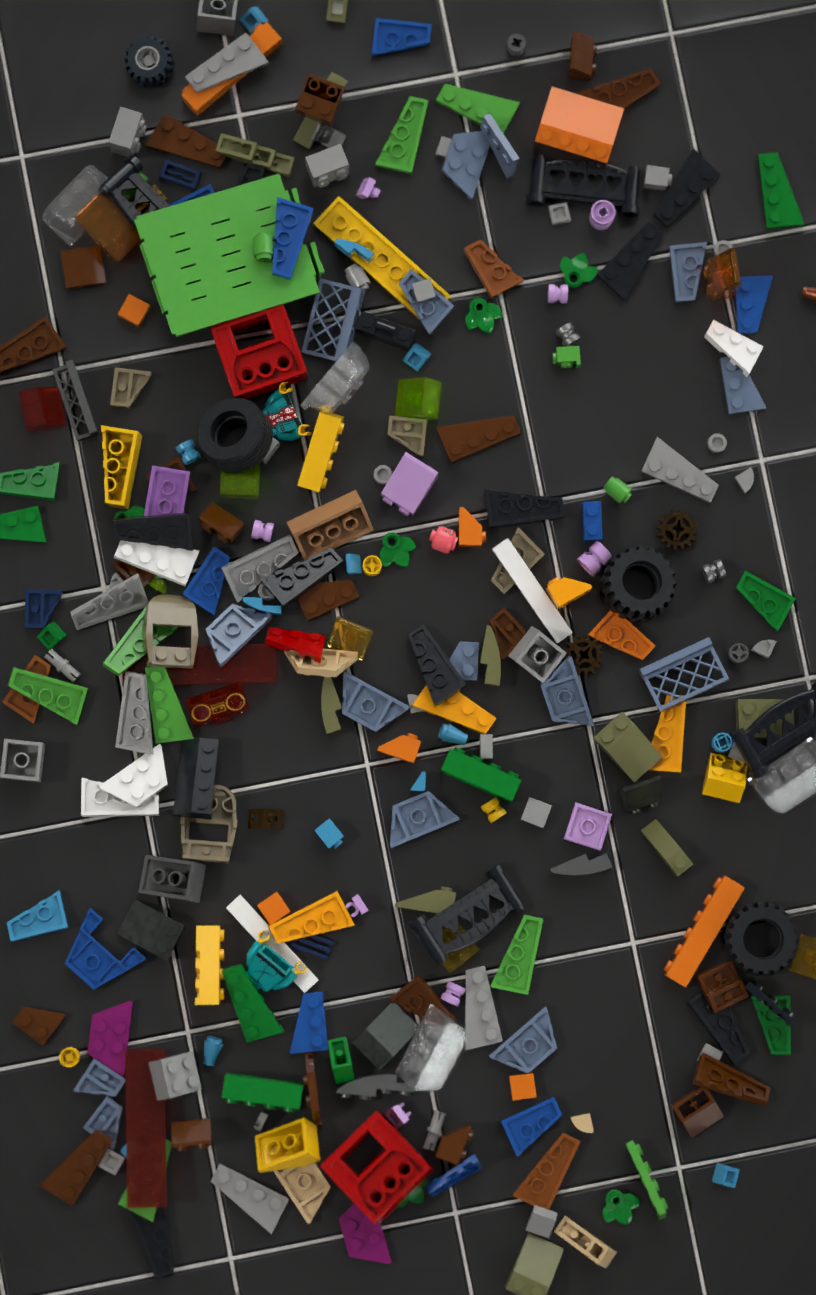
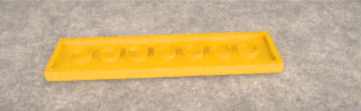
M338 196L313 225L333 243L336 239L348 240L362 245L373 252L374 258L370 263L355 252L350 258L355 263H358L359 266H362L365 272L418 318L400 288L399 282L411 269L424 280L431 278ZM431 279L433 288L449 300L451 295Z

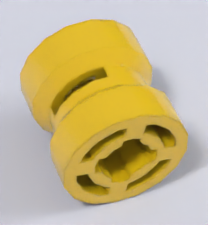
M373 555L366 557L363 561V571L365 574L373 577L380 573L382 568L381 560Z
M497 797L481 806L483 812L487 813L490 823L507 813L504 808L500 807Z
M74 1047L65 1048L59 1055V1061L65 1067L75 1066L80 1061V1053Z

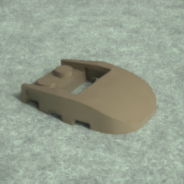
M162 594L153 597L146 607L144 625L142 626L144 650L148 655L147 666L193 669L199 637L194 603L180 595ZM153 625L191 627V647L153 646Z
M215 785L211 820L181 817L183 860L229 863L237 829V808L235 796L228 788ZM190 823L228 826L227 842L189 840Z

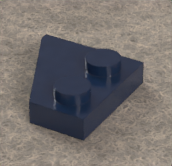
M25 590L24 628L44 629L63 595V590Z

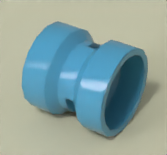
M192 439L176 447L177 452L182 456L181 460L184 465L193 463L201 457L199 452L195 450V444Z
M724 732L715 735L711 741L712 748L719 753L729 750L733 743L731 736Z

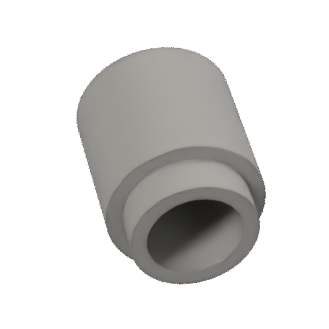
M355 263L345 269V277L351 286L364 290L369 288L370 280L362 266Z

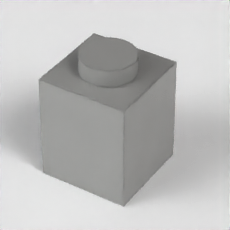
M647 165L643 188L666 191L667 185L671 186L672 174H669L670 168Z

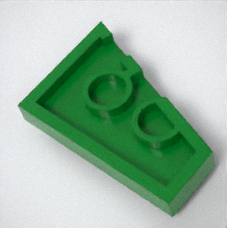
M744 571L736 586L737 591L778 632L796 598L747 571Z

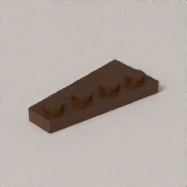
M649 68L578 92L577 94L625 108L658 87L661 83L652 69Z
M165 113L145 144L148 148L178 155L181 158L195 160L198 163L218 169L221 168L227 156L215 151L217 147L215 142Z
M46 316L0 346V373L67 349V346Z

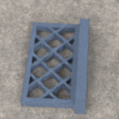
M320 278L318 284L320 294L315 296L301 352L347 364L366 290ZM324 283L331 285L334 291L326 297L322 292ZM344 289L351 290L350 297L343 302L339 292ZM336 294L340 304L331 308L327 299ZM325 302L329 311L320 315L317 310L318 305ZM343 306L346 311L345 317L338 320L334 311ZM331 313L336 322L327 327L322 318ZM320 320L325 329L316 334L313 330V324ZM338 324L341 333L338 337L333 338L329 329ZM327 332L331 341L322 345L318 336ZM316 339L320 348L315 351L307 350L309 342ZM332 343L336 347L335 357L329 356L324 349Z
M709 637L640 669L639 674L642 680H644L659 712L729 681V677ZM711 652L714 658L712 665L701 661L704 654ZM687 662L697 663L694 673L684 670ZM699 665L710 668L707 677L696 674ZM672 669L680 671L677 681L666 677L668 671ZM712 669L720 671L723 678L719 680L709 678ZM682 672L693 676L690 685L679 682ZM654 677L662 679L660 689L652 687L649 680ZM695 677L706 680L704 687L699 689L692 686ZM665 681L675 684L673 693L662 690ZM678 685L689 688L685 696L675 694ZM660 693L671 696L669 703L661 706L658 700Z

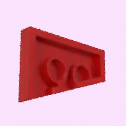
M268 627L266 645L286 652L293 650L298 652V656L305 658L307 655L315 658V662L321 663L325 635Z

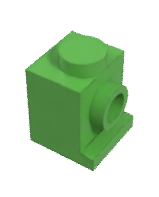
M556 347L555 353H552L553 364H556V366L561 365V368H571L572 365H575V368H580V347Z

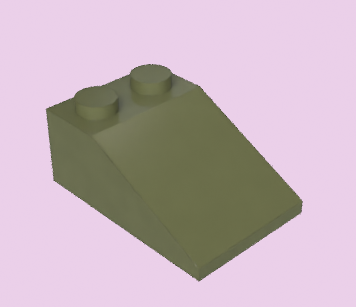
M783 699L736 700V730L742 728L743 731H746L762 713ZM792 711L791 714L788 713L785 716V719L794 725V714ZM778 719L776 724L772 723L770 725V730L781 737L782 720ZM763 729L760 734L756 733L754 739H767V731Z
M623 711L594 736L595 742L634 783L663 758Z
M528 1232L505 1284V1289L517 1295H546L564 1248Z

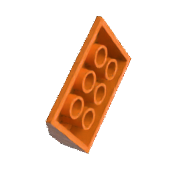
M552 87L535 142L607 163L624 108Z

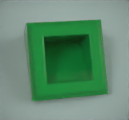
M52 622L39 633L37 638L50 651L66 637V634L55 622Z

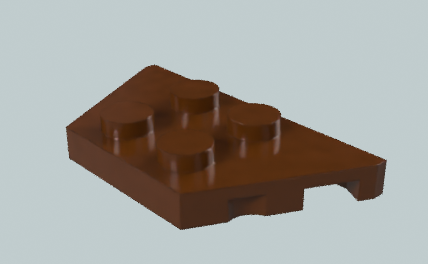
M305 1052L307 1075H304L303 1078L305 1088H309V1094L306 1095L307 1108L311 1107L314 1124L317 1127H321L322 1121L313 1052Z

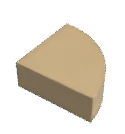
M590 1113L571 1117L573 1124L580 1131L594 1133Z

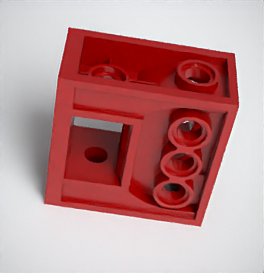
M284 304L210 326L234 398H245L248 400L277 390L282 382L288 381L285 385L286 387L308 379L307 370ZM268 322L273 339L238 350L233 333ZM283 363L288 364L286 368L280 367ZM263 370H270L268 374L261 373ZM252 376L250 380H244V377Z
M378 1111L371 1115L320 1165L370 1221L376 1225H379L434 1171L431 1165ZM372 1134L385 1150L358 1175L345 1159ZM409 1165L410 1172L407 1175H404L403 1168L404 1166ZM395 1179L396 1186L390 1189L389 1181ZM381 1193L382 1199L376 1203L375 1195Z

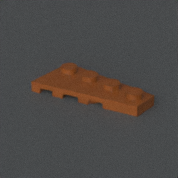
M562 1132L512 1196L533 1206L536 1205L549 1210L581 1141Z

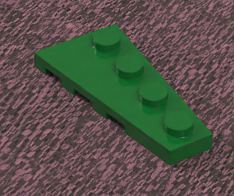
M778 153L758 154L766 229L804 226V221Z
M242 964L224 968L222 974L246 1042L283 1033V1027L275 1019L272 1010H269L261 993L259 994L254 987L255 984Z

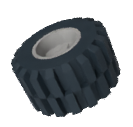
M143 36L142 40L137 38L135 44L131 42L129 44L131 48H127L125 51L127 56H124V60L126 62L125 67L135 83L138 82L142 87L145 84L147 88H151V85L159 87L158 83L160 82L162 84L166 83L165 78L169 79L171 77L170 72H173L174 69L172 65L174 60L167 44L163 43V40L160 38L157 40L155 36H151L150 39L148 36Z

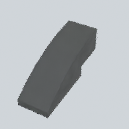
M607 853L588 860L586 854H583L549 869V871L554 874L575 876L597 873L613 867Z

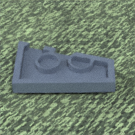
M707 242L669 246L675 303L695 300Z
M411 269L399 282V286L430 336L452 311L454 305L435 289L436 298L417 303L412 284L424 279Z
M729 357L720 358L728 415L766 410L767 408L750 375L746 377L742 373L743 370L737 364L734 366L730 362L731 359Z

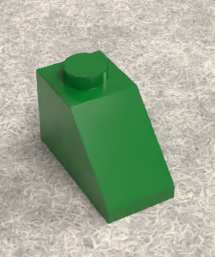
M347 1037L327 1040L336 1084L354 1081Z

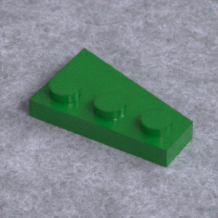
M60 462L49 466L42 465L27 470L20 469L0 473V494L55 501Z
M39 506L0 514V539L47 543Z
M751 996L771 1054L791 1055V1025H786L785 1021L776 1016L768 1006L760 1002L755 996ZM774 996L779 1001L777 1005L782 1009L786 1007L790 1010V996Z

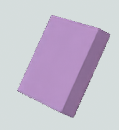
M575 802L564 840L601 851L612 814Z

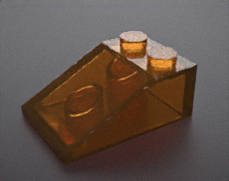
M101 193L74 218L105 253L116 262H119L140 241L138 231L129 223L120 209Z
M734 247L708 259L706 266H703L704 276L708 277L709 281L707 293L711 295L712 300L734 297L741 286Z

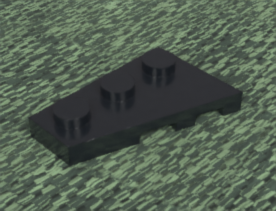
M750 981L745 986L760 1002L768 1006L776 1016L783 1019L786 1025L790 1026L795 1019L792 1018L794 1014L788 1008L782 1009L777 1005L779 1001L773 995L767 996L763 993L764 988L756 981L752 983Z

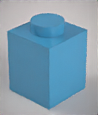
M330 818L314 830L329 849L331 847L336 849L343 843L341 839L344 836Z

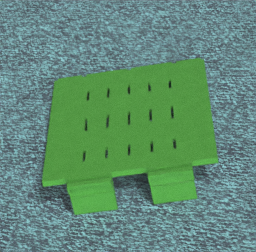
M280 174L136 216L137 219L134 222L140 240L144 239V242L139 246L150 278L156 276L151 282L162 314L168 312L166 318L172 335L175 334L176 337L308 296L320 294L317 283L320 280L321 274H324L325 271L319 259L315 242H311L308 249L306 244H302L291 280L272 275L273 259L262 263L257 262L256 257H254L253 238L256 234L264 232L272 236V241L275 238V224L272 223H276L277 197L301 204L296 188L291 189L290 196L288 190L285 191Z

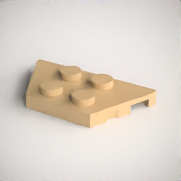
M323 648L321 663L315 662V658L307 655L305 658L298 656V652L293 650L284 651L296 672L307 676L337 677L358 660V652Z
M313 1163L304 1167L274 1171L305 1221L309 1224L331 1187L317 1164Z

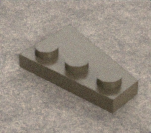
M518 527L511 543L527 567L531 569L545 554ZM500 562L491 582L504 595L515 583Z

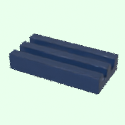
M165 160L159 178L195 191L201 172ZM167 166L193 174L195 178L170 170ZM165 173L193 182V184L165 175Z
M317 935L309 937L329 944L328 948L303 938L293 940L291 947L326 960L334 943ZM296 942H303L324 950L326 953L325 955L297 945Z

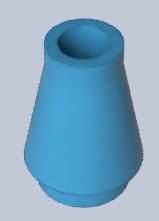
M443 723L438 738L442 739L443 742L465 745L468 734L463 733L449 723Z
M207 1036V1040H204L203 1064L208 1066L215 1065V1061L223 1047L221 1038Z

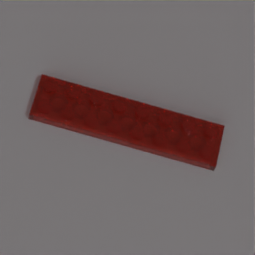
M245 644L223 667H220L211 645L197 646L193 669L168 667L166 669L173 685L277 682L276 648L266 644ZM174 646V647L190 648L191 646ZM147 654L122 673L123 687L127 671L146 674L145 667H148L146 664L148 661Z
M164 1049L125 1050L127 1209L167 1207L165 1099L157 1101L148 1063L163 1059Z

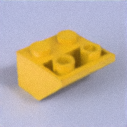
M710 753L702 794L740 803L746 785L747 764L721 754Z

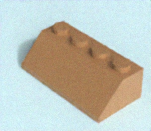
M356 490L286 522L304 561L309 559L310 556L331 547L335 549L374 530L364 504Z

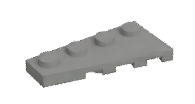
M244 33L186 75L185 79L195 92L199 93L219 85L223 81L234 79L238 75L251 72L261 66H266L269 62L248 34Z
M658 437L641 471L708 503H711L719 486Z
M291 535L283 537L221 567L237 603L261 583L260 578L271 576L274 571L281 568L299 553Z
M137 573L72 610L70 613L76 629L80 630L145 608L149 601Z
M127 671L125 673L115 747L151 755L153 754L147 676L146 674Z
M485 965L467 969L465 986V1050L503 1042Z
M220 1163L211 1182L272 1234L289 1198Z

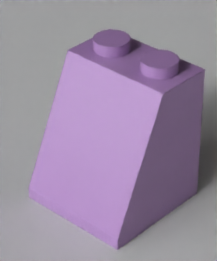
M405 452L381 492L382 500L390 506L393 504L398 506V510L402 514L413 516L437 480L438 472Z

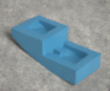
M336 239L334 242L335 247L349 258L354 252L368 263L374 258V253L362 245L343 239Z
M243 597V603L252 609L272 615H282L281 606L263 605L262 598Z

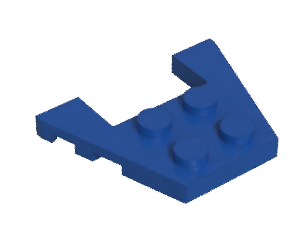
M90 908L65 964L94 990L145 961L147 958L135 947L121 961L114 957L91 936V933L104 919Z

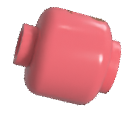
M439 526L437 531L432 530L429 540L432 541L431 546L433 549L448 554L450 551H454L459 537H456L454 530Z

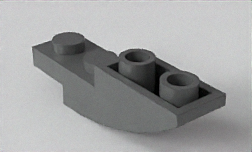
M374 1074L343 1084L337 1088V1093H341L340 1097L344 1098L360 1095V1099L371 1100L372 1096L376 1097V1089H380V1093L392 1094V1090L400 1091L399 1095L411 1096V1092L416 1090V1084L397 1082V1074Z

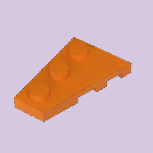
M610 610L588 634L591 638H596L598 641L640 660H643L655 647L626 618L618 617L620 613L617 611L613 613Z

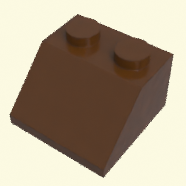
M573 31L571 39L568 79L590 81L591 76L595 75L596 70L593 57L597 56V45H594V38L577 31Z

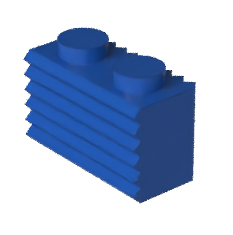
M601 501L583 502L581 505V523H583L582 542H601L603 540Z

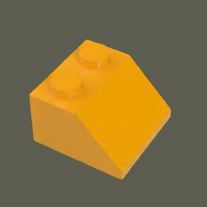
M556 577L548 582L549 584H547L548 587L545 592L556 609L559 610L589 593L592 586L591 584L566 577L562 579Z

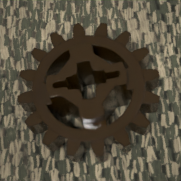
M681 509L677 513L671 510V515L664 514L665 520L659 519L662 525L656 527V529L661 530L657 537L663 538L660 543L666 542L667 549L673 546V551H676L677 547H680L682 551L684 550V545L687 547L691 546L689 541L694 542L696 540L693 535L698 534V531L694 530L698 523H692L694 516L687 517L688 511L682 514ZM675 518L673 524H666L670 519ZM683 520L688 523L689 527L685 526ZM677 524H678L679 530H682V531H680V533H679L678 536L676 537V535H677V534H676V531L673 530V529H674V528L677 526ZM666 533L672 537V541L666 536ZM688 535L685 541L680 542L682 536Z
M580 635L579 640L573 637V643L567 642L569 649H563L567 653L563 660L571 656L572 651L575 654L574 665L578 676L583 672L586 677L588 671L594 674V668H601L598 662H604V659L600 658V656L604 655V652L599 651L602 644L596 645L597 639L595 638L591 641L590 635L586 639L583 638V635ZM579 643L588 644L586 647L577 646ZM593 648L596 652V660L592 657L591 651ZM589 649L586 655L588 659L584 658L583 660L578 662L581 656L579 652L583 653L584 651ZM581 664L590 665L588 668H580L579 666Z

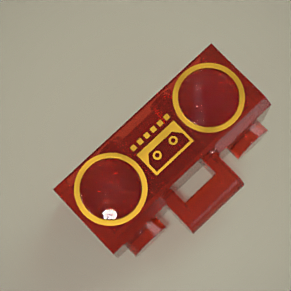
M241 681L186 698L187 707L194 726H203L212 720L214 725L233 720L231 714H241L246 709H249Z

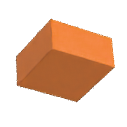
M128 294L118 313V317L140 328L151 308L150 304Z
M275 892L257 905L270 925L291 912L278 892Z
M533 1072L509 1076L512 1101L537 1097Z

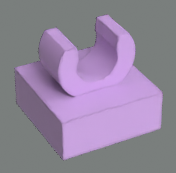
M368 177L363 180L356 196L361 199L368 198L369 196L375 198L378 197L381 190L373 187L376 180Z
M358 894L352 898L354 902H349L345 906L346 908L350 906L356 908V911L351 914L352 917L356 916L359 911L361 914L368 911Z
M404 1103L396 1104L384 1113L396 1129L409 1120L408 1116L411 1115L410 1111L406 1114L402 1111L401 1108L405 1105Z

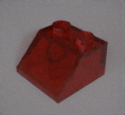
M36 387L18 391L28 432L66 424L58 387Z

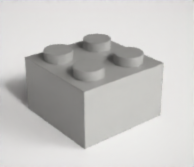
M120 106L109 139V145L113 153L126 157L139 153L141 147L139 140L141 136L145 135L147 128L142 113Z
M341 144L305 157L306 168L314 187H325L329 185L330 181L335 179L336 181H341L349 175V163Z
M531 626L508 656L533 677L544 683L567 653L541 631Z
M4 739L0 778L41 782L45 744L41 742Z
M193 1051L148 1062L157 1101L202 1090Z

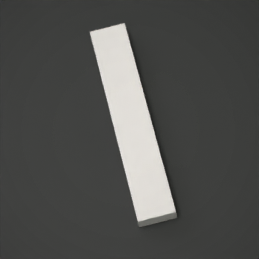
M507 538L492 548V551L555 643H559L573 632L510 540Z
M239 895L226 907L228 911L256 941L259 940L258 934L260 931L264 930L261 935L263 940L267 939L270 934V940L263 942L262 945L266 943L293 966V971L296 963L301 960L285 942L276 944L268 928L269 925ZM302 962L297 968L301 971L304 970L306 965ZM307 967L304 973L297 975L298 977L294 982L305 993L319 979Z

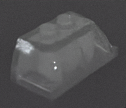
M94 165L86 166L47 206L43 214L42 221L70 247L114 202L112 196L104 197L100 193V185L108 178Z
M354 341L305 397L300 405L305 411L308 407H311L321 412L333 413L341 403L345 405L352 397L350 393L353 389L357 391L364 383L362 378L366 375L370 366L366 355Z
M812 737L808 738L768 765L769 771L765 775L757 779H751V777L747 779L753 789L771 809L782 814L786 813L816 793V742Z
M430 1004L395 1073L414 1090L431 1092L441 1089L468 1037L464 1029L438 1007Z

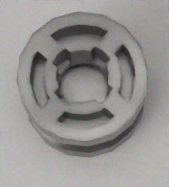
M571 322L555 331L556 335L563 339L562 344L564 347L572 346L581 339L578 333H574V326Z
M720 559L714 561L711 565L701 566L708 584L714 582L717 578L722 579L727 576Z

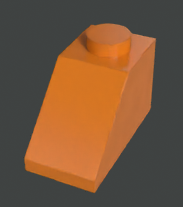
M459 507L458 547L481 548L482 543L486 542V531H482L481 524L464 507Z
M408 733L407 736L402 735L379 746L377 751L414 764L421 741L418 740L419 736Z

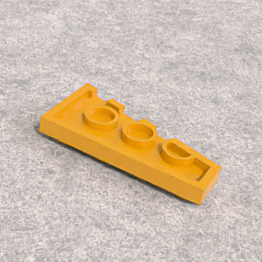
M427 685L412 704L415 708L440 716L450 722L458 723L481 734H486L497 719L460 692L435 707Z
M666 696L664 705L669 703L671 696ZM686 700L661 712L651 744L663 758L650 771L681 773Z
M338 891L268 926L276 944L355 925Z

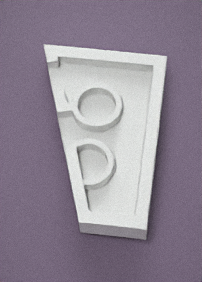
M715 320L712 321L704 336L720 353L724 352L731 359L730 362L734 366L737 364L743 370L742 373L746 377H748L763 349V346Z

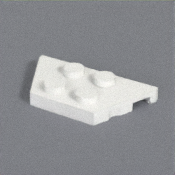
M160 744L153 748V754H144L99 786L100 790L137 808L166 788L168 783L162 746Z

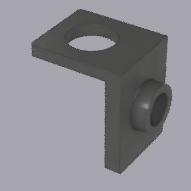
M319 123L311 140L330 148L338 144L343 145L347 136L328 125Z

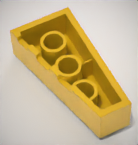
M324 410L319 412L297 486L320 492L321 488L325 489L328 478L325 476L327 470L330 471L334 460L331 457L333 452L336 453L339 445L337 438L339 434H342L345 425L343 423V416Z
M101 425L105 503L110 507L129 510L143 435L135 430Z
M196 926L197 977L195 989L197 998H195V1005H219L221 1000H224V988H221V980H224L223 969H221V961H224V949H221V941H224V930H221V926Z

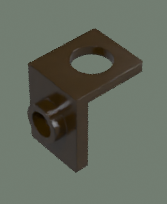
M249 809L248 828L283 829L284 811ZM255 813L258 815V821L256 824L253 822V817Z

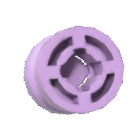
M549 284L548 303H555L559 300L561 304H567L568 285L562 284L558 288L555 284Z
M255 520L251 538H263L264 541L270 542L274 524L269 522L264 524L259 520Z
M448 981L446 992L442 993L441 999L458 1007L460 1003L459 998L466 989Z

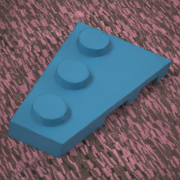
M60 890L7 922L11 942L68 928Z

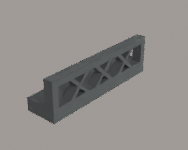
M69 360L65 362L66 365L52 370L76 441H80L97 435L98 431L74 361ZM68 369L70 377L66 383L60 380L58 372ZM68 387L75 389L76 395L73 400L65 396ZM74 404L81 407L82 413L79 418L71 414ZM80 422L87 425L88 433L78 434L77 428Z

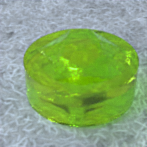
M152 578L149 582L150 587L162 594H165L168 590L165 581L160 578Z

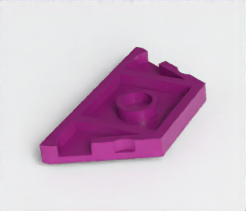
M128 1001L93 1014L91 1020L87 1054L121 1076H125L133 1001Z
M354 1203L338 1218L349 1257L391 1264L381 1223L379 1225L373 1224Z

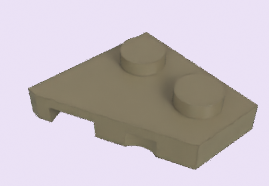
M115 367L110 406L130 408L152 376V372Z
M389 416L387 436L420 457H423L427 419Z

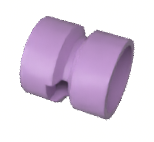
M607 200L597 201L592 206L589 215L590 224L597 230L608 229L615 217L614 205Z
M596 541L589 547V552H584L577 560L594 577L602 570L601 566H606L613 559V556L599 541Z

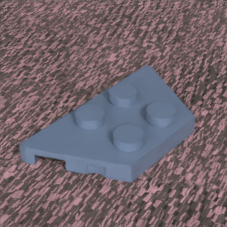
M482 131L454 134L441 170L471 200L473 199L490 146Z
M231 604L206 628V634L219 666L223 667L272 619V614L258 613L255 609L242 608L239 605Z
M568 656L549 675L545 682L540 684L551 719L555 722L594 726L572 656Z
M344 672L342 714L377 732L409 709L410 706Z
M429 791L393 805L390 847L393 848L460 819Z
M546 1007L542 1008L489 1055L490 1058L525 1073L531 1072L557 1049L548 1009Z

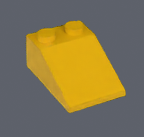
M306 1118L298 1119L255 1136L258 1172L260 1173L304 1167L320 1161L317 1126Z

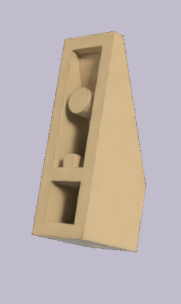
M567 1216L563 1217L554 1231L604 1268H607L617 1253Z

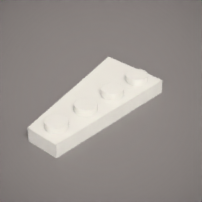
M120 541L114 558L186 586L199 550L189 551L161 545L155 546L147 543Z
M81 777L82 817L159 816V795H154L135 808L127 802L101 791L99 786L103 782L91 781Z

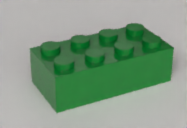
M455 747L453 750L450 748L440 772L509 803L513 801L521 779H518V774L511 771L505 773L500 771L501 767L496 764L482 763L484 759L473 755L471 758L466 756V751Z
M226 1073L222 1098H225L227 1103L237 1104L239 1100L245 1101V1105L256 1107L257 1103L265 1104L264 1108L276 1109L277 1106L284 1107V1111L295 1112L301 1106L304 1084Z

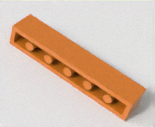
M268 22L263 25L259 24L253 30L254 33L249 36L265 58L282 45V38ZM247 73L238 75L234 79L223 81L219 85L196 93L189 84L182 91V100L198 116Z
M727 876L717 878L713 885L715 890L712 895L708 894L703 902L705 906L702 912L698 910L693 918L695 921L693 927H688L683 937L686 939L682 945L679 943L674 950L675 957L673 961L669 960L663 969L666 971L664 976L685 988L745 888Z

